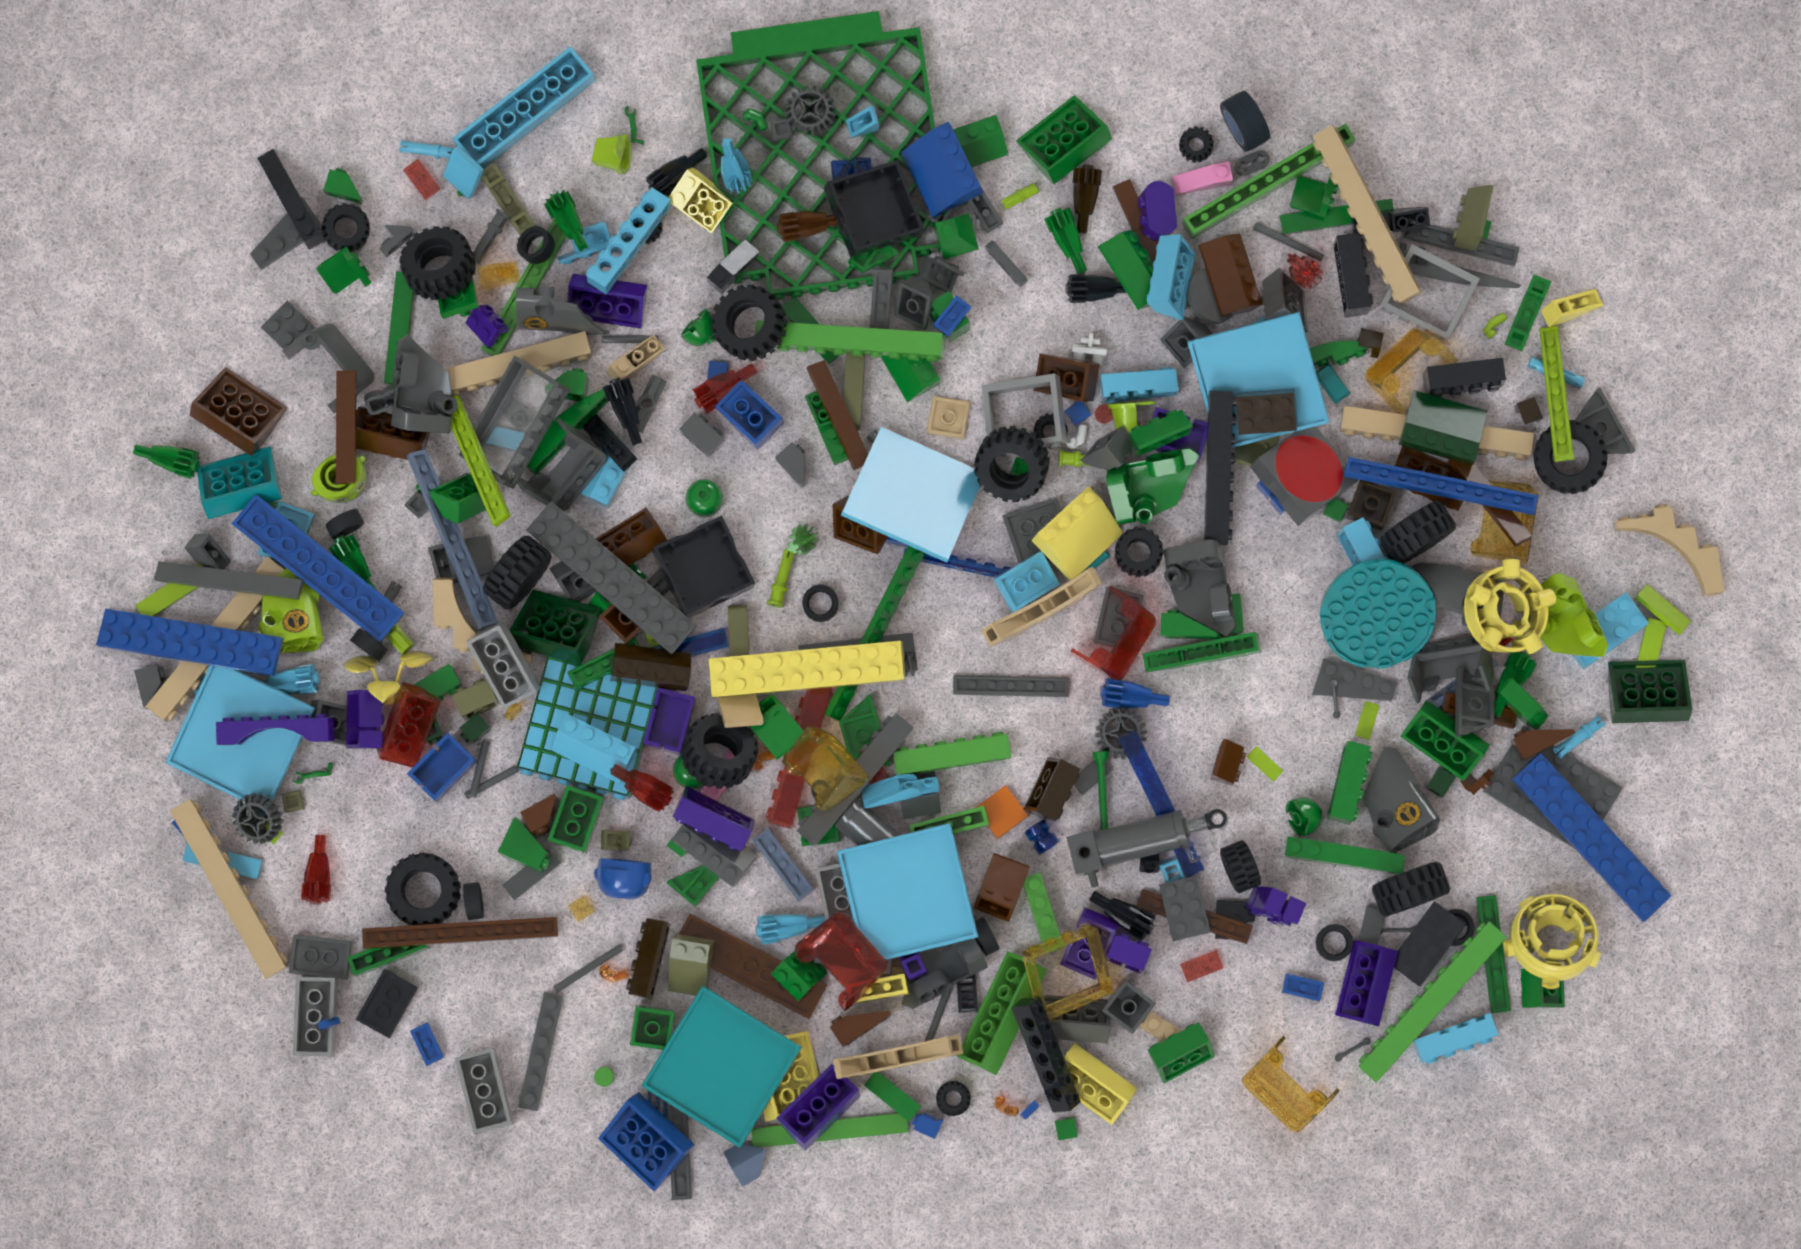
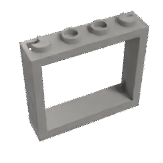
M1411 244L1404 256L1407 263H1409L1412 255L1415 254L1471 283L1446 332L1389 304L1388 302L1392 296L1390 292L1393 291L1390 285L1380 306L1383 307L1382 311L1389 315H1392L1393 312L1400 315L1399 320L1407 324L1410 321L1416 323L1415 328L1425 333L1427 329L1434 332L1433 337L1441 341L1444 338L1449 340L1480 278Z
M1054 373L982 385L987 436L995 430L992 395L1051 386L1056 436L1041 438V440L1044 442L1043 447H1050L1051 449L1067 444L1060 376ZM1003 453V454H1000V455H998V456L1005 457V456H1007V455H1006V453Z

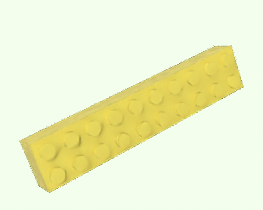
M902 641L709 659L711 694L713 698L906 681Z

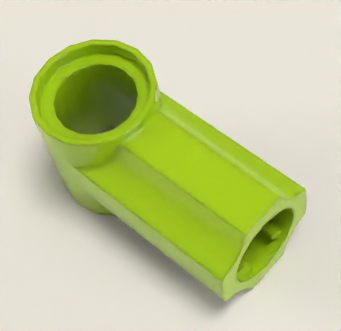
M397 624L393 631L386 636L402 655L415 645Z

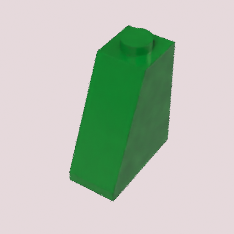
M514 817L497 852L507 859L543 874L544 870H547L550 865L551 856L523 823Z

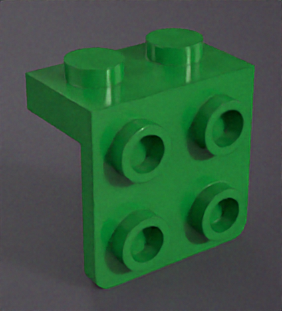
M1300 176L1295 184L1290 207L1326 217L1328 208L1332 209L1335 198L1332 197V194L1337 193L1338 184L1335 185L1330 176L1327 184Z
M347 247L316 267L317 272L334 294H337L357 279H360L365 287L372 283L368 278L371 274L367 268L359 265L361 260L356 253L351 254Z
M799 946L778 965L771 975L797 1001H800L828 972L822 964L814 962L815 958L807 949Z

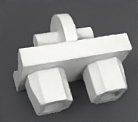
M1089 333V338L1081 337V343L1088 345L1073 344L1072 352H1074V359L1085 360V353L1093 354L1092 362L1102 365L1104 355L1107 354V347L1092 346V344L1100 345V339H1093V333Z

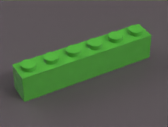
M1003 732L992 733V737L976 735L973 736V740L966 741L965 738L954 739V743L946 744V741L935 742V746L927 747V744L916 745V749L908 750V747L897 748V752H893L897 775L918 774L1011 759L1008 734H1003Z

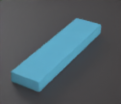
M187 842L182 861L200 865ZM227 852L231 859L229 864L232 869L236 868L239 875L258 879L263 860Z

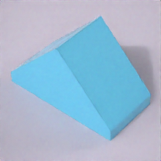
M869 106L846 120L851 138L879 131V122L874 106Z

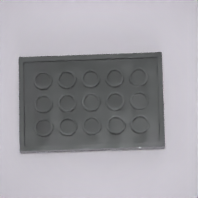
M1524 726L1521 729H1524L1525 732L1529 731V729L1525 728ZM1511 745L1491 777L1492 783L1483 792L1574 848L1511 780L1537 755L1535 754L1521 761L1514 746ZM1555 745L1539 752L1603 820L1621 792L1622 787L1569 754L1559 758L1557 755L1562 750L1555 754L1553 750L1556 747Z

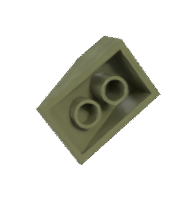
M676 934L672 938L669 956L668 991L696 996L702 986L708 988L714 940Z

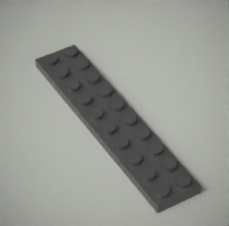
M552 501L526 529L529 534L671 655L697 627L693 621Z

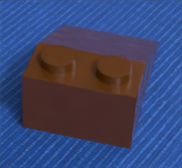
M1039 353L1036 376L1055 373L1060 376L1062 397L1089 402L1094 401L1100 364ZM1051 386L1034 388L1033 391L1051 395Z
M890 1011L850 1015L844 1018L840 1015L831 1021L833 1025L830 1026V1029L844 1048L891 1017L892 1014Z

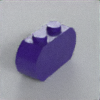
M1163 181L1151 182L1138 197V207L1141 208L1139 221L1143 227V233L1149 239L1159 241L1160 236L1171 235L1177 228L1174 190Z

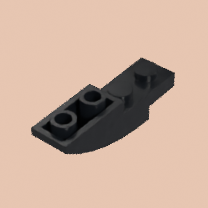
M1409 207L1380 211L1390 231L1393 233L1430 226L1428 207ZM1355 217L1351 218L1353 233H1359L1356 228L1358 223Z

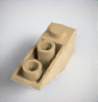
M653 334L611 363L607 374L612 380L619 377L621 380L631 379L665 350V347Z

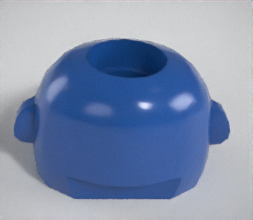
M599 858L598 868L594 870V877L604 895L619 899H637L642 897L649 888L652 879L651 863Z

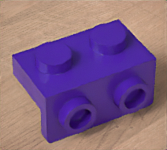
M478 305L479 307L472 310L465 323L487 348L493 347L500 333L508 332L510 328L494 312L491 306Z

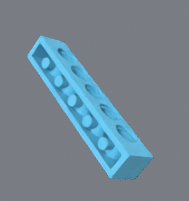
M654 188L643 194L641 203L630 212V218L627 222L623 221L619 227L618 234L616 236L613 235L608 242L609 246L606 250H602L599 253L598 261L595 265H591L588 268L586 274L589 284L605 294L608 293L671 208V199ZM648 208H651V209L654 210V211L651 212V213L645 212V210L648 209ZM636 223L643 224V226L639 228L635 227L634 225ZM627 237L632 239L630 242L623 241ZM615 252L621 253V255L618 257L612 256V254ZM603 267L611 268L607 272L601 270Z

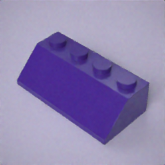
M572 274L568 285L567 302L578 305L583 314L589 315L594 322L641 329L646 304L647 285L617 280L608 293L605 294L589 284L586 275Z
M685 786L672 816L678 823L688 824L696 832H704L710 835L712 840L722 841L730 849L740 851L743 850L755 822L754 819Z
M1354 940L1335 1013L1336 1016L1379 1027L1398 953L1397 950Z
M831 1064L777 1117V1120L791 1138L806 1151L861 1097L860 1089L848 1078L837 1079L834 1065Z

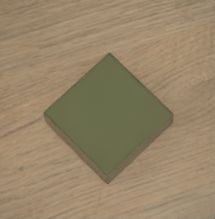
M301 790L281 794L285 813L305 809Z

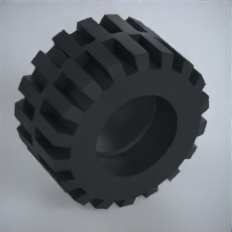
M346 203L334 205V208H330L328 213L325 214L322 222L324 239L336 251H340L345 247L351 253L356 249L359 250L362 245H365L367 238H369L370 224L366 213L360 207H355L351 203L350 205ZM342 218L354 220L357 224L356 234L350 238L339 237L335 232L336 222Z
M1134 527L1131 530H1126L1124 534L1122 533L1115 547L1117 565L1122 568L1121 570L1124 573L1127 572L1129 576L1135 575L1140 577L1144 575L1145 577L1159 567L1163 556V544L1159 540V536L1153 533V530H1146V527ZM1134 542L1145 543L1150 549V556L1144 562H1135L1128 556V547Z
M1243 840L1220 849L1223 866L1236 892L1242 893L1261 885V876L1248 845Z

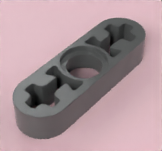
M993 240L985 246L987 252L1019 287L1028 282L1025 275Z

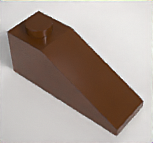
M1523 729L1514 734L1515 738L1511 740V743L1521 761H1524L1576 732L1574 729L1529 730L1527 732Z

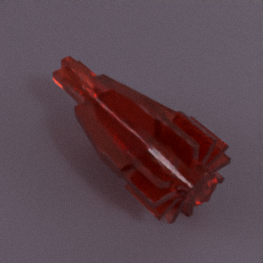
M1289 253L1287 255L1289 257L1287 262L1291 265L1289 272L1292 279L1303 288L1307 285L1311 289V282L1318 286L1319 284L1315 281V278L1322 280V277L1319 275L1323 273L1320 269L1321 266L1311 257L1303 255L1300 258L1295 253L1293 255Z
M751 363L736 373L734 370H730L713 376L692 389L696 396L694 401L699 409L703 407L704 411L708 414L716 409L715 406L740 380L745 381L758 372Z
M614 764L613 768L610 769L611 775L625 782L624 787L638 801L657 812L664 810L665 806L669 805L672 799L670 795L674 793L672 791L673 787L660 781L653 775L634 769L629 772L617 764Z
M315 835L314 853L312 852L309 855L304 873V883H302L301 899L313 905H320L322 902L327 903L330 901V870L328 856L325 853V835Z

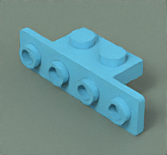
M605 221L584 227L582 235L588 244V248L579 251L574 240H571L575 251L558 256L559 264L567 265L574 262L576 258L581 257L583 259L592 256L593 252L605 251L611 239ZM627 237L623 239V241L628 242L627 240H630L631 238Z

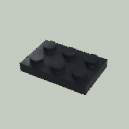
M384 969L355 1020L390 1039L419 987Z

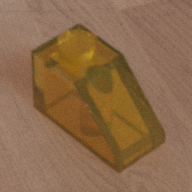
M494 263L477 268L483 291L516 283L520 280L516 263Z

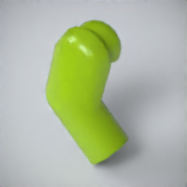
M1500 313L1488 321L1483 329L1484 335L1486 334L1488 339L1496 335L1494 328L1507 320L1506 315Z

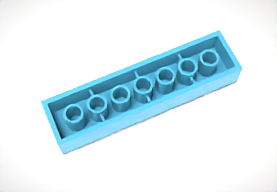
M570 46L457 134L452 140L456 147L459 146L484 169L596 81L595 76Z

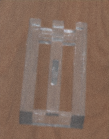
M1214 831L1191 841L1190 846L1184 847L1191 863L1197 862L1222 848L1221 845L1217 844L1219 840L1214 837ZM1209 838V842L1195 848L1192 851L1190 850V847ZM1210 845L1213 846V848L1205 851L1204 853L1196 857H1193V854L1205 849Z

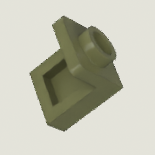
M601 830L600 850H629L632 844L630 831Z

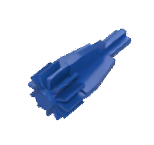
M1107 678L1105 679V684L1100 689L1102 705L1106 707L1145 708L1151 704L1169 705L1170 695L1152 693V689L1134 682Z

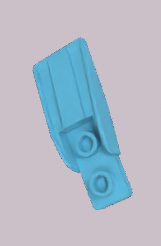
M902 774L867 785L863 788L861 794L864 808H871L918 797L922 794L938 792L940 789L937 777L918 780L913 774Z

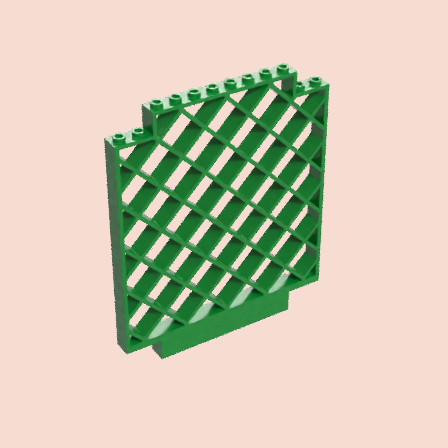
M879 11L730 32L733 54L696 59L714 185L733 202L720 222L725 258L729 255L727 241L736 247L741 244L739 240L725 231L726 222L737 208L758 222L746 238V241L750 244L764 227L782 239V236L777 232V228L768 221L784 201L798 212L818 211L827 199L825 191L810 210H807L788 195L803 175L822 189L827 183L808 170L823 149L844 164L834 179L844 177L849 169L855 173L866 172L854 162L869 143L890 157L887 163L898 160L899 164L910 172L904 158L901 157V152L908 147L915 136L920 139L925 135L921 128L928 119L930 131L935 128L920 27L882 32ZM917 40L918 48H916L908 41ZM896 43L882 62L862 49ZM902 47L920 59V66L909 81L887 67ZM850 50L836 69L817 56V54ZM855 54H858L877 68L862 88L842 74V71ZM803 57L790 75L770 62ZM811 60L830 74V77L821 87L823 88V94L829 90L837 79L857 93V95L843 113L837 110L832 111L835 113L837 121L823 139L816 135L813 137L811 132H808L806 137L818 146L805 163L801 165L782 151L791 138L780 140L777 146H775L755 132L758 129L755 121L748 127L729 112L745 92L765 107L761 112L764 119L770 112L781 119L789 118L785 117V112L775 105L790 86L797 91L798 88L805 91V87L795 79ZM758 63L744 82L724 69ZM764 67L785 81L770 101L749 87ZM711 70L707 77L703 79L702 71ZM882 72L903 87L889 107L868 93ZM718 73L738 87V90L724 108L708 98L705 90ZM921 75L925 93L914 86ZM908 92L927 104V111L915 126L894 112ZM808 98L811 100L810 102L815 100V98ZM862 98L883 112V115L878 120L879 130L890 117L910 132L895 152L874 137L878 131L862 135L863 141L849 159L828 143L843 124L847 126L846 120ZM822 104L820 107L826 111L824 104ZM708 106L719 113L711 125ZM724 118L745 132L734 149L738 148L741 151L752 137L771 151L757 172L749 168L753 180L750 182L751 187L745 186L746 191L742 190L737 198L721 188L718 183V179L721 177V165L716 169L714 151L721 156H724V152L721 146L712 141V134ZM797 127L796 129L792 130V135L795 134V132L797 131L798 127ZM777 156L798 171L783 191L762 177ZM915 181L908 188L910 196L918 187ZM757 182L778 196L763 217L742 203ZM919 209L917 211L920 219L924 222L923 226L925 229L922 234L911 239L909 242L903 241L898 243L904 249L890 268L883 264L876 266V268L893 269L892 284L896 283L897 280H905L913 275L919 277L916 255L919 254L920 257L931 255L932 252L941 254L938 244L914 247L929 226L933 228L932 221L927 220V215ZM828 226L826 232L831 237L816 256L796 241L785 242L770 262H767L759 255L754 258L765 269L742 272L732 284L743 283V280L746 279L759 281L762 280V277H766L768 291L777 300H782L784 296L791 295L797 298L803 296L804 293L818 295L825 290L838 292L840 288L848 287L850 290L859 288V285L873 287V276L848 279L856 268L850 265L844 274L841 275L821 260L836 240L845 245L839 227L835 230ZM790 246L811 261L796 282L775 267ZM910 252L912 254L914 270L894 272ZM816 266H819L838 280L801 286ZM769 273H773L791 286V288L772 290Z

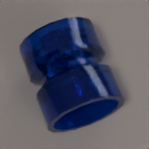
M1045 819L1024 832L1028 840L1034 842L1033 847L1039 855L1060 842L1054 833H1050V826Z

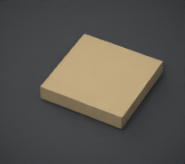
M933 396L927 434L964 440L970 402Z
M756 694L718 697V705L725 728L763 725V717Z

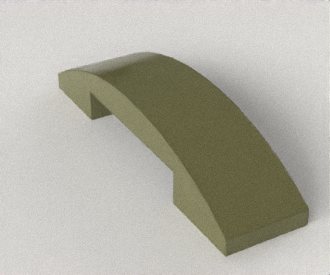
M493 163L484 169L481 178L503 212L511 217L509 221L517 233L521 235L527 228L536 226L496 164Z

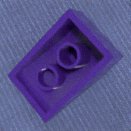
M1084 907L1060 965L1096 980L1119 925L1109 917Z

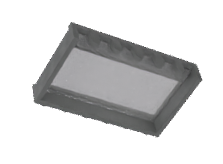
M515 355L474 426V431L495 480L512 489L517 485L570 391L568 387ZM460 451L459 456L464 458L462 451Z

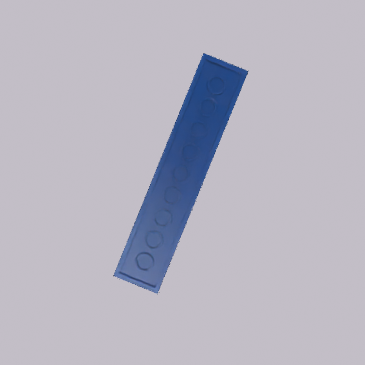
M255 494L232 522L233 526L380 643L405 614L258 495Z
M105 609L96 645L102 648L275 676L284 639L276 636Z
M1541 753L1537 754L1511 779L1641 922H1645L1671 897V894Z

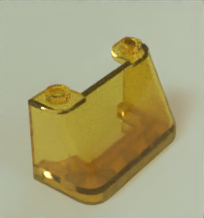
M1488 480L1492 486L1538 495L1537 490L1528 483ZM1484 508L1480 538H1475L1472 541L1470 550L1475 557L1498 561L1517 559L1520 560V564L1526 565L1532 537L1530 540L1515 547ZM1513 511L1532 535L1535 515Z
M809 725L782 760L787 767L786 771L793 776L796 774L802 776L817 794L814 798L815 805L822 811L834 808L865 785L870 778L834 735Z

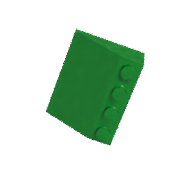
M1074 95L1017 139L1016 142L1050 182L1056 184L1113 138L1107 125Z

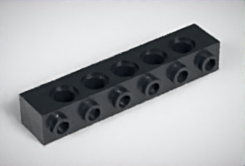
M1040 997L1021 999L1011 1008L1052 1113L1071 1111L1081 1101Z

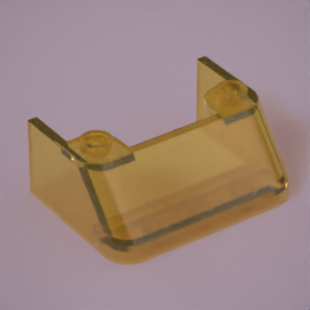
M1417 328L1411 329L1365 373L1366 383L1398 414H1404L1406 408L1393 396L1400 388V382L1394 373L1420 349L1427 356L1439 355L1447 364H1454L1459 361L1437 338Z
M1282 1036L1243 1076L1242 1082L1289 1130L1300 1132L1326 1108L1340 1090L1337 1088L1328 1097L1319 1090H1312L1309 1093L1304 1091L1280 1067L1284 1062V1057L1277 1048L1286 1039Z

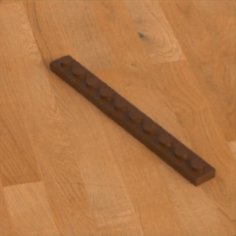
M557 917L362 928L363 949L558 937Z

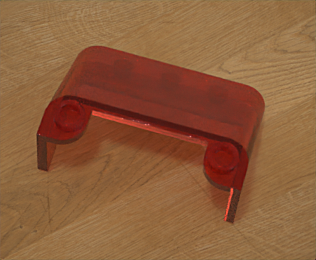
M844 913L833 914L795 945L794 955L800 961L808 963L817 957L845 988L838 997V1004L844 1011L849 1009L887 969L885 958Z

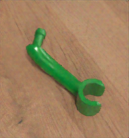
M626 106L625 114L630 122L632 143L636 142L644 145V140L636 139V108L633 113L629 114L627 113L629 106Z
M328 763L327 771L319 770L304 774L296 772L295 774L301 775V780H293V782L302 784L308 778L330 776L333 763Z

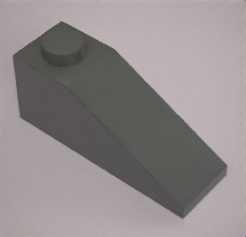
M985 192L968 201L987 233L1004 224Z

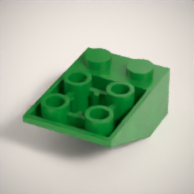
M773 693L759 703L763 725L749 726L777 760L807 737L806 733Z

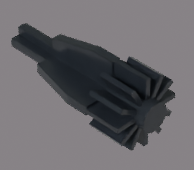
M701 147L689 157L686 155L680 156L656 169L646 177L649 190L654 188L668 197L686 170L694 167L707 157L706 151Z
M1070 274L1068 276L1069 280L1065 284V293L1069 296L1068 301L1070 303L1097 301L1114 297L1116 293H1127L1122 284L1116 282L1114 278L1098 275Z
M619 377L610 380V385L603 387L607 401L611 402L612 408L623 429L627 428L632 445L643 443L637 428L639 420L635 400L632 395L634 390L630 379L621 380Z
M1096 891L1092 893L1089 901L1105 909L1104 913L1117 925L1129 931L1130 935L1143 941L1147 934L1150 935L1155 927L1153 922L1156 919V915L1144 908L1140 909L1133 904L1116 898H1111L1110 900Z

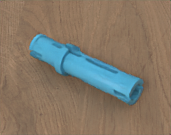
M404 140L400 142V145L408 146L407 148L400 147V152L434 156L436 159L440 157L450 158L451 154L449 153L453 151L452 147H444L441 144L430 145Z
M1532 356L1528 368L1539 371L1544 375L1543 361ZM1563 369L1565 383L1581 389L1585 377Z
M1596 716L1588 724H1583L1580 730L1553 749L1554 753L1556 754L1562 750L1557 755L1559 758H1562L1585 739H1590L1593 733L1605 726L1603 720L1596 724L1602 718Z

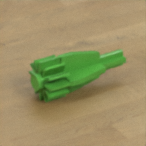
M808 523L803 528L801 524L791 530L792 534L788 536V538L793 540L787 544L788 551H792L793 554L798 552L799 555H806L811 551V548L814 549L817 546L814 543L819 541L818 538H815L818 532L810 534L814 526L809 531H807Z

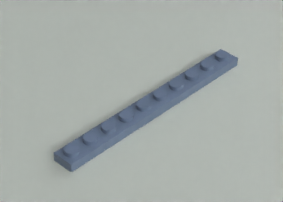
M427 450L409 453L407 455L408 461L477 627L480 630L498 623L488 596L484 593L483 584L458 524L444 518L430 496V490L441 484Z

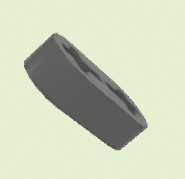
M1259 150L1238 159L1235 164L1236 173L1240 176H1247L1265 168L1270 159L1268 153ZM1259 155H1260L1262 158H1263V157L1266 158V159H1264V163H1263V164H1261L1260 161L1254 163V161H1256V160L1258 159V156H1259ZM1241 163L1244 165L1251 164L1247 167L1246 171L1239 169Z

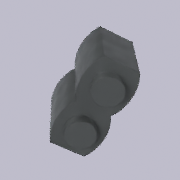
M394 384L386 386L383 390L371 391L364 396V401L370 415L380 414L387 408H393L396 388Z

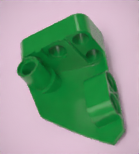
M1190 447L1152 454L1144 460L1124 463L1117 469L1114 467L1108 470L1106 481L1117 524L1123 525L1134 523L1135 521L1147 524L1152 521L1154 515L1176 506L1199 454ZM1146 510L1148 513H1142L1141 511Z

